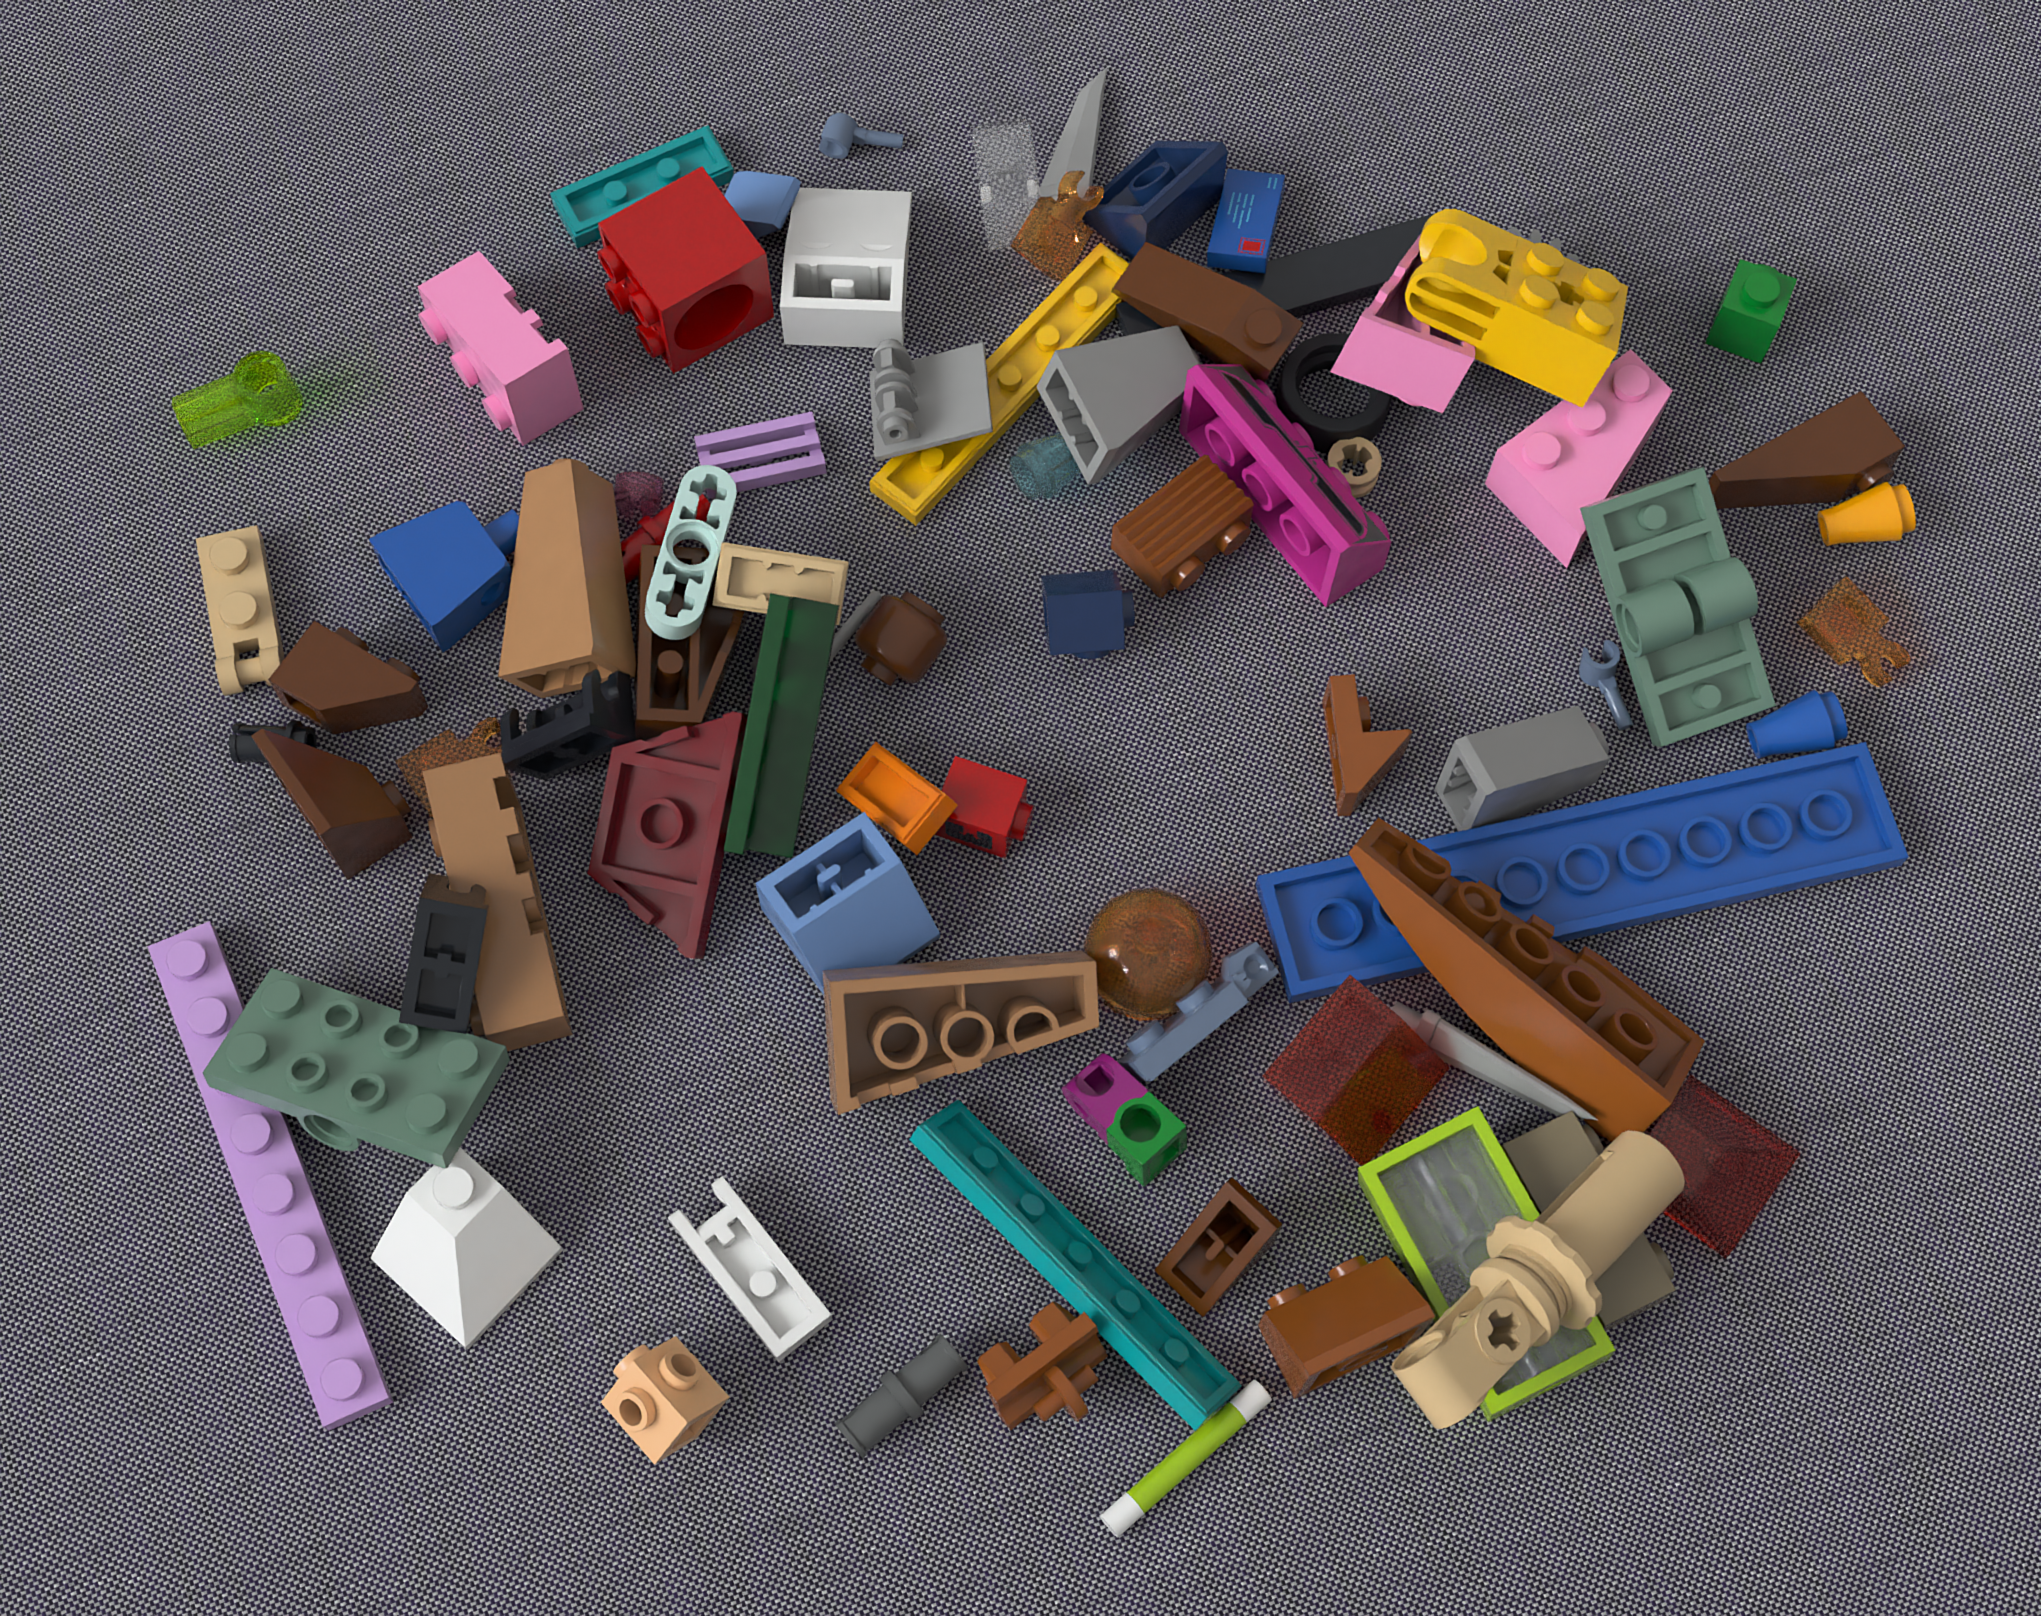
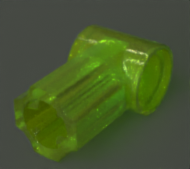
M261 350L251 352L241 358L234 367L233 373L171 398V405L176 418L194 450L258 423L272 427L286 425L296 418L303 404L302 392L281 358L272 352ZM277 384L268 393L259 394L268 385Z

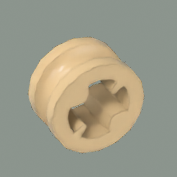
M1355 437L1350 440H1339L1333 444L1328 453L1326 465L1328 468H1337L1347 479L1352 496L1359 498L1371 492L1376 485L1378 474L1381 470L1382 458L1378 448L1372 442L1362 437ZM1345 459H1353V465H1356L1358 461L1362 462L1365 465L1362 475L1352 476V469L1348 474L1343 473L1341 470L1343 461Z

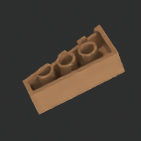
M501 753L422 771L433 814V819L428 820L430 836L437 858L443 857L450 883L449 890L469 893L471 887L475 884H479L486 889L484 904L489 905L474 990L476 996L473 997L470 1013V1023L474 1035L477 1037L485 1035L487 1040L506 1046L507 1051L573 1035L521 802Z
M1082 950L823 970L830 1099L838 1115L861 1108V1104L890 1094L896 1096L917 1089L920 1084L955 1072L961 1074L982 1067V1063L1015 1052L1020 1054L1099 1027L1096 960Z

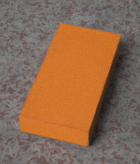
M877 742L871 746L836 789L847 801L861 812H865L871 820L916 855L920 853L958 806L944 792Z

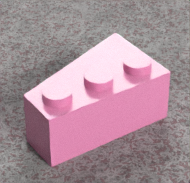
M1420 234L1396 267L1393 275L1383 284L1374 301L1360 316L1330 372L1396 396L1409 405L1423 406L1443 413L1475 359V346L1420 322L1407 309L1405 301L1407 284L1414 271L1423 264L1419 251Z
M480 251L417 286L425 310L418 314L423 327L436 345L444 341L454 352V355L450 356L453 367L468 388L477 384L483 391L486 398L482 400V404L492 422L501 432L509 427L522 446L584 409L568 348L559 338L548 344L537 329L543 326L541 318L532 308L526 312L523 311L514 299L517 296L514 288Z
M1630 349L1609 365L1583 408L1562 400L1497 449L1485 485L1568 568L1587 536L1580 508L1612 496L1657 426L1673 390Z

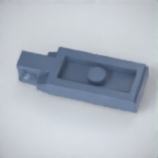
M1250 942L1222 958L1221 973L1219 977L1215 978V983L1210 985L1207 980H1203L1182 994L1175 1002L1180 1011L1162 1025L1158 1020H1154L1135 1032L1125 1043L1130 1051L1117 1062L1139 1082H1152L1249 1003L1247 999L1279 973L1278 969L1257 942Z

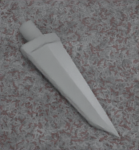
M1107 67L1080 90L1041 186L1037 188L1034 202L1038 207L1048 208L1044 226L1053 233H1064L1067 230L1072 210L1089 207L1091 203Z
M1398 1001L1389 1013L1386 1025L1414 1039V1049L1425 1055H1431L1555 1115L1562 1116L1573 1111L1577 1118L1598 1120L1564 1094L1442 1019V1016L1430 1009H1426L1422 1015Z

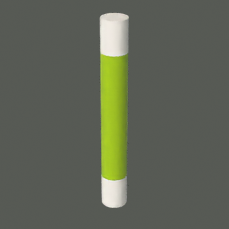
M1252 1380L1103 1512L1100 1518L1108 1529L1118 1538L1269 1404L1272 1398L1258 1381Z

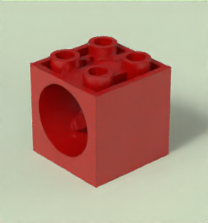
M703 166L598 223L603 248L597 251V255L602 267L610 278V281L604 284L606 292L621 315L630 312L638 323L635 330L649 356L653 359L661 356L673 374L774 318L767 254Z

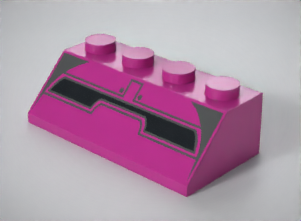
M1197 364L1187 370L1179 432L1200 457L1204 454L1210 456L1212 462L1218 464L1221 471L1226 472L1228 478L1235 482L1237 488L1242 489L1245 496L1252 499L1254 503L1252 520L1325 607L1329 606L1383 570L1391 546L1389 532L1378 515L1372 511L1366 512L1352 496L1350 485L1345 476L1335 467L1328 468L1314 451L1313 442L1306 430L1298 423L1291 424L1277 407L1276 399L1270 388L1262 380H1254L1241 364Z

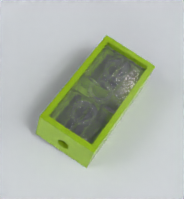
M1479 1106L1358 1168V1183L1416 1290L1430 1305L1435 1315L1434 1323L1471 1288L1470 1277L1472 1272L1484 1260L1490 1258L1487 1252L1486 1240L1487 1235L1495 1229V1224L1506 1216L1516 1215L1520 1219L1533 1222L1539 1216L1536 1207ZM1592 1317L1590 1324L1582 1329H1569L1559 1325L1557 1333L1545 1345L1539 1347L1531 1346L1526 1354L1487 1392V1396L1479 1405L1487 1421L1490 1422L1609 1360L1616 1349L1598 1317Z

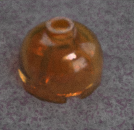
M1158 887L1133 888L1111 898L1092 919L1083 946V952L1096 960L1098 995L1104 999V1004L1113 1012L1138 1021L1163 1020L1175 1015L1179 1009L1175 1003L1189 994L1203 980H1207L1213 961L1210 932L1199 911L1181 895Z

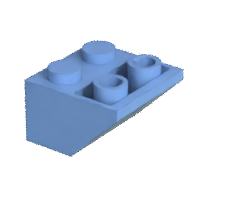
M865 812L756 882L761 910L823 995V970L902 964L940 938V932L902 861Z

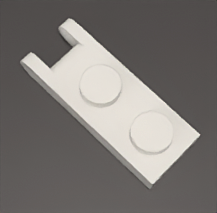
M721 1176L711 1186L717 1198L726 1205L724 1208L696 1229L693 1228L688 1217L679 1209L671 1214L668 1220L772 1355L780 1362L833 1320L832 1315L739 1196Z

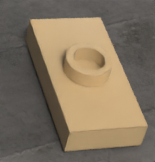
M722 542L713 606L767 614L770 593H778L840 605L836 624L840 625L849 562Z

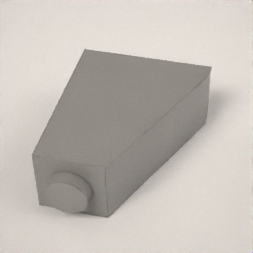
M1178 325L1055 350L1036 387L1088 485L1099 483L1182 410L1187 370L1200 364L1196 352L1190 348Z
M1579 706L1480 731L1454 741L1435 790L1458 831L1513 820L1596 783L1609 761L1608 744L1598 725L1594 722L1588 723Z

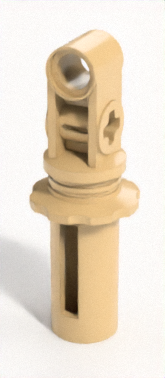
M1622 1132L1533 1222L1520 1219L1515 1215L1501 1218L1495 1224V1229L1487 1235L1486 1240L1487 1252L1490 1258L1484 1260L1472 1272L1470 1277L1471 1288L1452 1307L1447 1309L1441 1318L1422 1337L1406 1347L1396 1357L1391 1366L1392 1371L1435 1429L1452 1426L1471 1414L1483 1402L1487 1392L1526 1354L1531 1346L1539 1347L1545 1345L1557 1333L1559 1325L1569 1329H1582L1587 1327L1592 1321V1317H1595L1601 1311L1602 1295L1597 1289L1595 1282L1683 1191L1685 1180L1682 1169L1675 1157L1664 1145L1642 1132Z

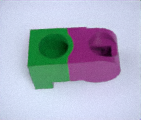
M1105 1053L1098 1055L1062 1087L1063 1095L1075 1112L1098 1132V1136L1125 1162L1126 1170L1143 1187L1150 1183L1187 1149L1186 1125L1125 1068Z

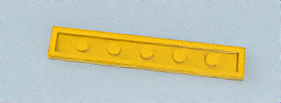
M1100 242L986 360L993 432L892 457L869 481L870 491L916 526L1038 399L1040 393L1036 386L1055 350L1091 343L1116 317V304L1125 301L1111 291L1130 263Z

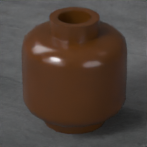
M906 590L901 597L889 594L883 596L855 635V643L858 649L866 655L860 666L890 687L897 677L907 683L914 684L920 682L947 644V634L941 627L945 617L926 602Z

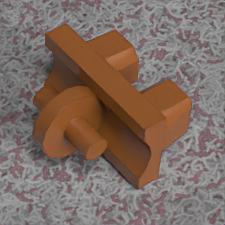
M1051 1302L1035 1314L1029 1323L1030 1330L1041 1344L1021 1359L1007 1341L997 1343L979 1356L977 1361L988 1383L985 1388L997 1414L1010 1431L1035 1412L1043 1422L1047 1421L1062 1408L1076 1422L1087 1416L1089 1410L1080 1395L1099 1381L1092 1368L1108 1357L1097 1336L1099 1332L1097 1326L1085 1312L1076 1318L1057 1302Z

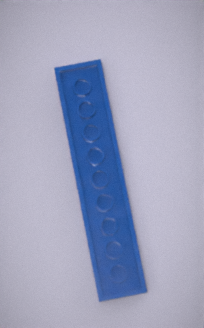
M1866 742L1417 840V842L1449 861L1452 870L1450 875L1462 883L1465 881L1477 883L1480 880L1501 893V907L1523 921L1527 922L1535 914L1554 926V935L1551 938L1559 943L1899 867L1909 858ZM1350 855L1257 876L1256 889L1289 1003L1430 972L1386 914Z

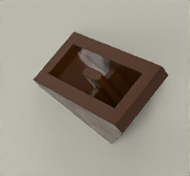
M1231 1177L1154 1271L1204 1317L1273 1246L1283 1224Z

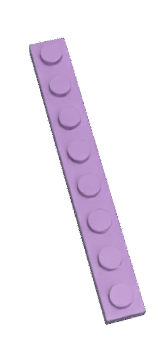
M209 921L147 946L322 1426L330 1431L393 1403L286 1114L208 1086L202 1073L245 1008L217 930Z

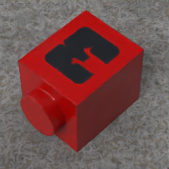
M955 756L941 791L958 806L934 835L1006 859L1012 840L1024 841L1034 814L1035 805L1027 803L1028 780Z

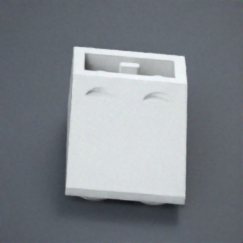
M826 188L799 189L791 209L783 260L780 311L784 344L877 348L883 340L895 339L902 346L904 345L912 192Z

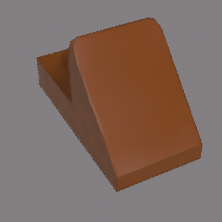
M1355 674L1329 676L1322 700L1338 816H1350L1404 755L1413 733L1411 729L1370 732L1371 716L1367 696H1358Z

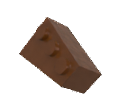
M642 544L637 577L636 674L634 677L633 703L636 740H648L658 737L666 731L683 726H695L708 721L750 613L749 611L713 606L717 566L699 628L689 637L679 640L665 639L654 633L645 619L647 592L660 553V545ZM673 547L676 558L688 565L700 564L709 556L707 548ZM675 581L673 595L670 603L666 605L665 615L678 617V613L683 609L687 584Z

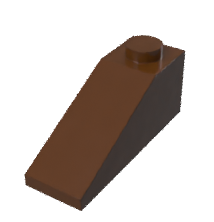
M1148 242L1144 243L1111 291L1163 328L1178 325L1188 344L1216 364H1241L1254 380L1260 379L1264 383H1266L1291 347L1304 324L1255 289Z
M1860 391L1718 469L1712 474L1709 485L1717 509L1840 502L1859 490L1863 493L1883 482H1888L1895 474L1891 468L1905 448V445L1864 393Z

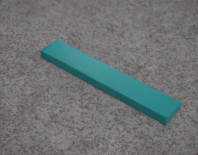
M956 1100L916 1128L909 1140L1080 1314L1085 1312L1097 1326L1098 1333L1195 1431L1242 1386L1240 1382L961 1101Z

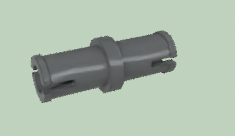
M939 1333L932 1343L898 1372L893 1374L888 1370L879 1378L882 1385L843 1419H839L834 1424L858 1454L864 1458L868 1455V1451L908 1417L913 1421L919 1418L924 1413L921 1406L961 1371L964 1372L968 1369V1366L945 1337Z

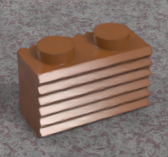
M1204 454L1115 523L1112 527L1110 548L1159 598H1162L1168 591L1173 590L1174 587L1178 591H1183L1196 582L1205 570L1206 565L1204 562H1208L1213 555H1217L1220 551L1224 555H1229L1246 541L1251 533L1249 527L1254 503L1250 497L1245 496L1242 489L1237 488L1235 482L1228 478L1226 472L1220 470L1218 464L1212 462L1210 456Z

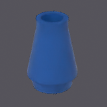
M1814 689L1765 717L1746 724L1751 748L1758 759L1770 755L1834 749L1835 742L1846 739L1848 735L1846 719L1836 695L1832 691L1819 694Z

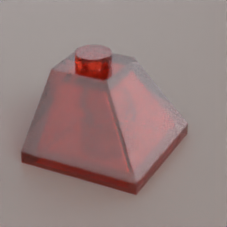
M1691 1074L1681 1085L1672 1104L1658 1117L1647 1132V1135L1659 1141L1675 1157L1682 1169L1685 1180L1683 1191L1663 1213L1725 1259L1733 1251L1801 1154Z

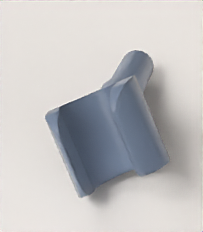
M835 113L825 123L821 134L822 139L819 144V150L831 158L843 159L847 157L852 143L902 149L903 134L866 130V128L858 127L856 121L849 115Z
M1605 640L1602 649L1604 664L1593 661L1590 658L1588 649L1584 647L1578 671L1584 683L1592 687H1599L1601 694L1606 699L1618 730L1622 731L1633 726V722L1615 679L1620 651L1614 642Z

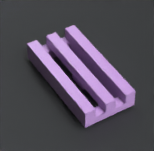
M813 412L694 436L700 466L712 465L721 469L745 464L755 466L772 462L773 458L809 452V456L728 473L736 484L737 493L827 473ZM706 488L708 499L715 498L716 491Z

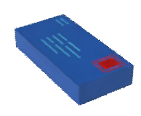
M1227 169L1207 251V267L1266 273L1285 190V175Z

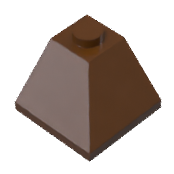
M261 729L251 735L280 784L347 880L413 838L402 818L410 813L411 809L391 780L379 785L367 766L265 729Z

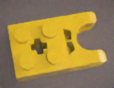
M1444 209L1432 215L1425 223L1419 239V251L1423 264L1414 271L1405 291L1408 311L1420 322L1475 346L1476 360L1583 408L1618 353L1628 286L1620 283L1615 276L1603 269H1590L1564 257L1559 250L1549 244L1533 243L1464 211Z

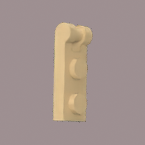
M255 525L196 538L216 655V674L223 695L228 696L244 692V685L266 681L268 686H272L268 679L285 657L264 540L258 526ZM260 649L258 657L240 660L239 653Z

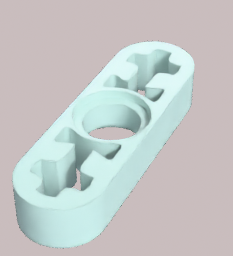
M712 465L697 466L684 475L679 486L647 592L645 619L648 626L654 633L665 639L679 640L689 637L699 628L719 563L721 544L726 539L737 495V488L733 478L719 467ZM704 488L716 491L715 499L710 505L706 523L695 519L699 496L703 493ZM694 539L706 546L709 556L700 564L688 565L676 558L673 547L682 540ZM675 581L687 584L683 609L678 613L677 618L665 615L666 605L670 603L673 595Z

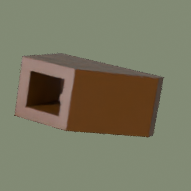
M316 621L312 622L268 679L284 706L333 735L421 717L429 707L418 684L421 679L409 666L393 657H390L385 663L368 653L369 647L351 631L338 627L333 632Z

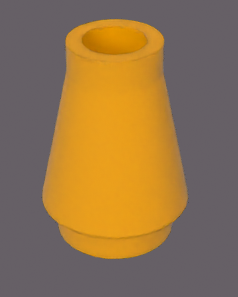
M1883 482L1832 508L1818 511L1817 514L1819 531L1826 546L1839 543L1900 541L1904 533L1912 532L1916 527L1913 502L1904 484L1891 486L1888 482Z

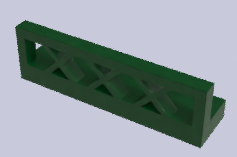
M770 593L724 851L744 854L747 850L789 858L794 856L840 605Z

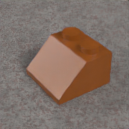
M1364 1255L1354 1257L1331 1269L1328 1272L1331 1281L1308 1292L1304 1283H1300L1277 1293L1267 1300L1271 1309L1264 1312L1258 1327L1294 1399L1409 1346L1420 1337L1435 1318L1428 1302L1387 1255L1369 1264Z

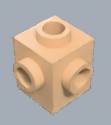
M674 1336L652 1350L643 1344L626 1355L613 1371L618 1378L617 1382L601 1403L655 1465L695 1440L729 1399V1396L705 1370L699 1360Z

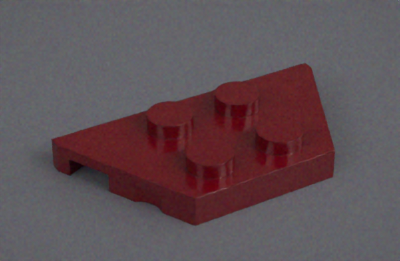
M730 712L723 714L722 718L695 726L676 728L663 732L658 737L648 740L639 739L613 747L611 750L588 875L609 893H616L626 901L629 910L647 925L654 924L679 946L677 950L682 955L691 959H702L705 955L748 714Z

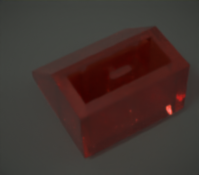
M1349 975L1262 1075V1080L1264 1084L1361 1167L1372 1160L1450 1068L1400 1016L1353 976Z

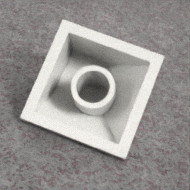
M460 1147L448 1168L444 1169L433 1165L406 1192L370 1258L468 1350L563 1251V1248L499 1182Z

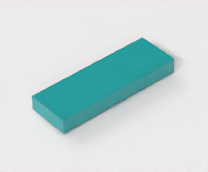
M709 125L553 191L550 195L553 206L578 249L601 239L599 222L703 166L717 187L731 182L734 168Z

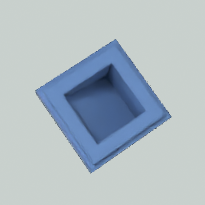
M738 171L733 175L724 196L757 239L782 229L798 194L801 182L792 176Z

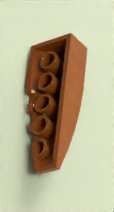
M1379 817L1348 853L1386 914L1425 967L1464 1012L1522 1069L1564 1094L1598 1119H1584L1585 1123L1597 1135L1613 1142L1625 1131L1643 1133L1672 1104L1705 1040L1604 957L1586 946L1578 954L1551 938L1554 935V926L1535 914L1527 922L1523 921L1501 907V893L1480 880L1477 883L1472 881L1462 883L1450 875L1452 870L1448 860Z

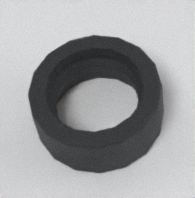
M1323 333L1302 341L1288 354L1279 377L1276 392L1278 409L1291 424L1298 423L1310 436L1314 450L1322 453H1329L1333 444L1339 440L1362 437L1371 441L1381 431L1393 397L1391 394L1366 386L1370 398L1366 410L1349 418H1330L1321 415L1303 402L1299 391L1302 379L1306 375L1318 370L1332 369L1350 336L1346 333Z

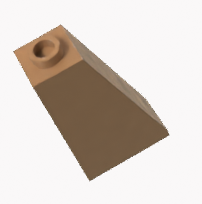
M575 459L555 460L551 465L525 472L498 677L540 698L581 690L583 677L586 673L595 669L600 672L601 683L607 681L608 676L616 671L629 674L630 678L635 677L636 658L613 484L590 471L585 463Z

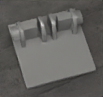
M895 339L883 340L873 352V364L876 370L869 371L874 458L876 462L993 432L986 353L983 342L911 360L907 349Z

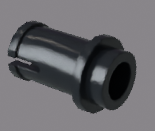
M291 720L287 726L235 723L232 726V731L240 735L230 734L229 752L234 763H267L251 735L261 729L317 748L315 730L312 727H304V724L297 720Z

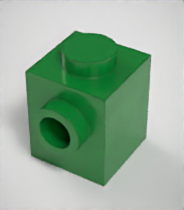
M1740 259L1722 296L1705 344L1761 364L1781 325L1797 279L1779 273L1771 266L1754 264Z

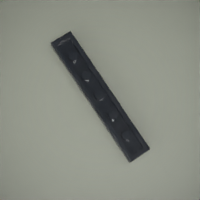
M1434 214L1269 260L1266 273L1234 270L1221 275L1255 289L1294 317H1300L1378 294L1383 284L1390 279L1400 261L1421 234L1427 220ZM1127 302L1116 304L1115 316L1123 336L1163 328Z

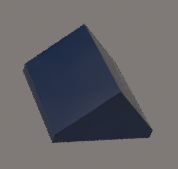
M1156 140L1092 197L1089 207L1080 208L1077 211L1083 221L1131 261L1145 242L1165 250L1220 200L1228 150L1223 142Z

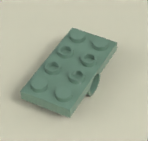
M1692 468L1581 507L1580 511L1652 745L1663 747L1776 706L1750 618L1754 617L1758 611L1756 588L1746 566L1741 560L1730 555L1705 468Z
M271 968L202 1073L208 1086L297 1117L300 1125L306 1132L332 1148L342 1151H354L363 1140L445 1169L448 1168L510 1059L507 1048L504 1045L468 1033L463 1034L399 1023L401 1012L399 1010Z

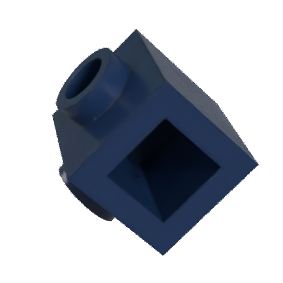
M1115 569L1041 576L1044 631L1050 655L1073 654L1081 659H1097L1107 656L1110 650L1125 649L1124 627L1135 626L1134 600L1131 589L1122 590Z

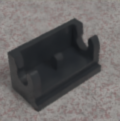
M595 669L586 673L582 680L581 693L543 711L536 709L529 712L526 723L527 733L523 735L519 730L520 717L518 710L513 708L506 711L502 715L500 729L501 755L507 769L546 781L610 752L613 747L636 740L630 675L616 671L608 676L607 681L601 683L599 670Z
M429 873L419 897L399 1023L466 1034L489 905L484 904L486 889L479 884H475L471 887L469 893L454 892L449 890L448 876Z

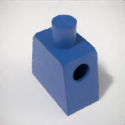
M455 501L376 534L369 539L380 566L442 653L455 645L509 598L512 570L505 557L515 551L519 516L513 509L487 525L482 526L465 502Z

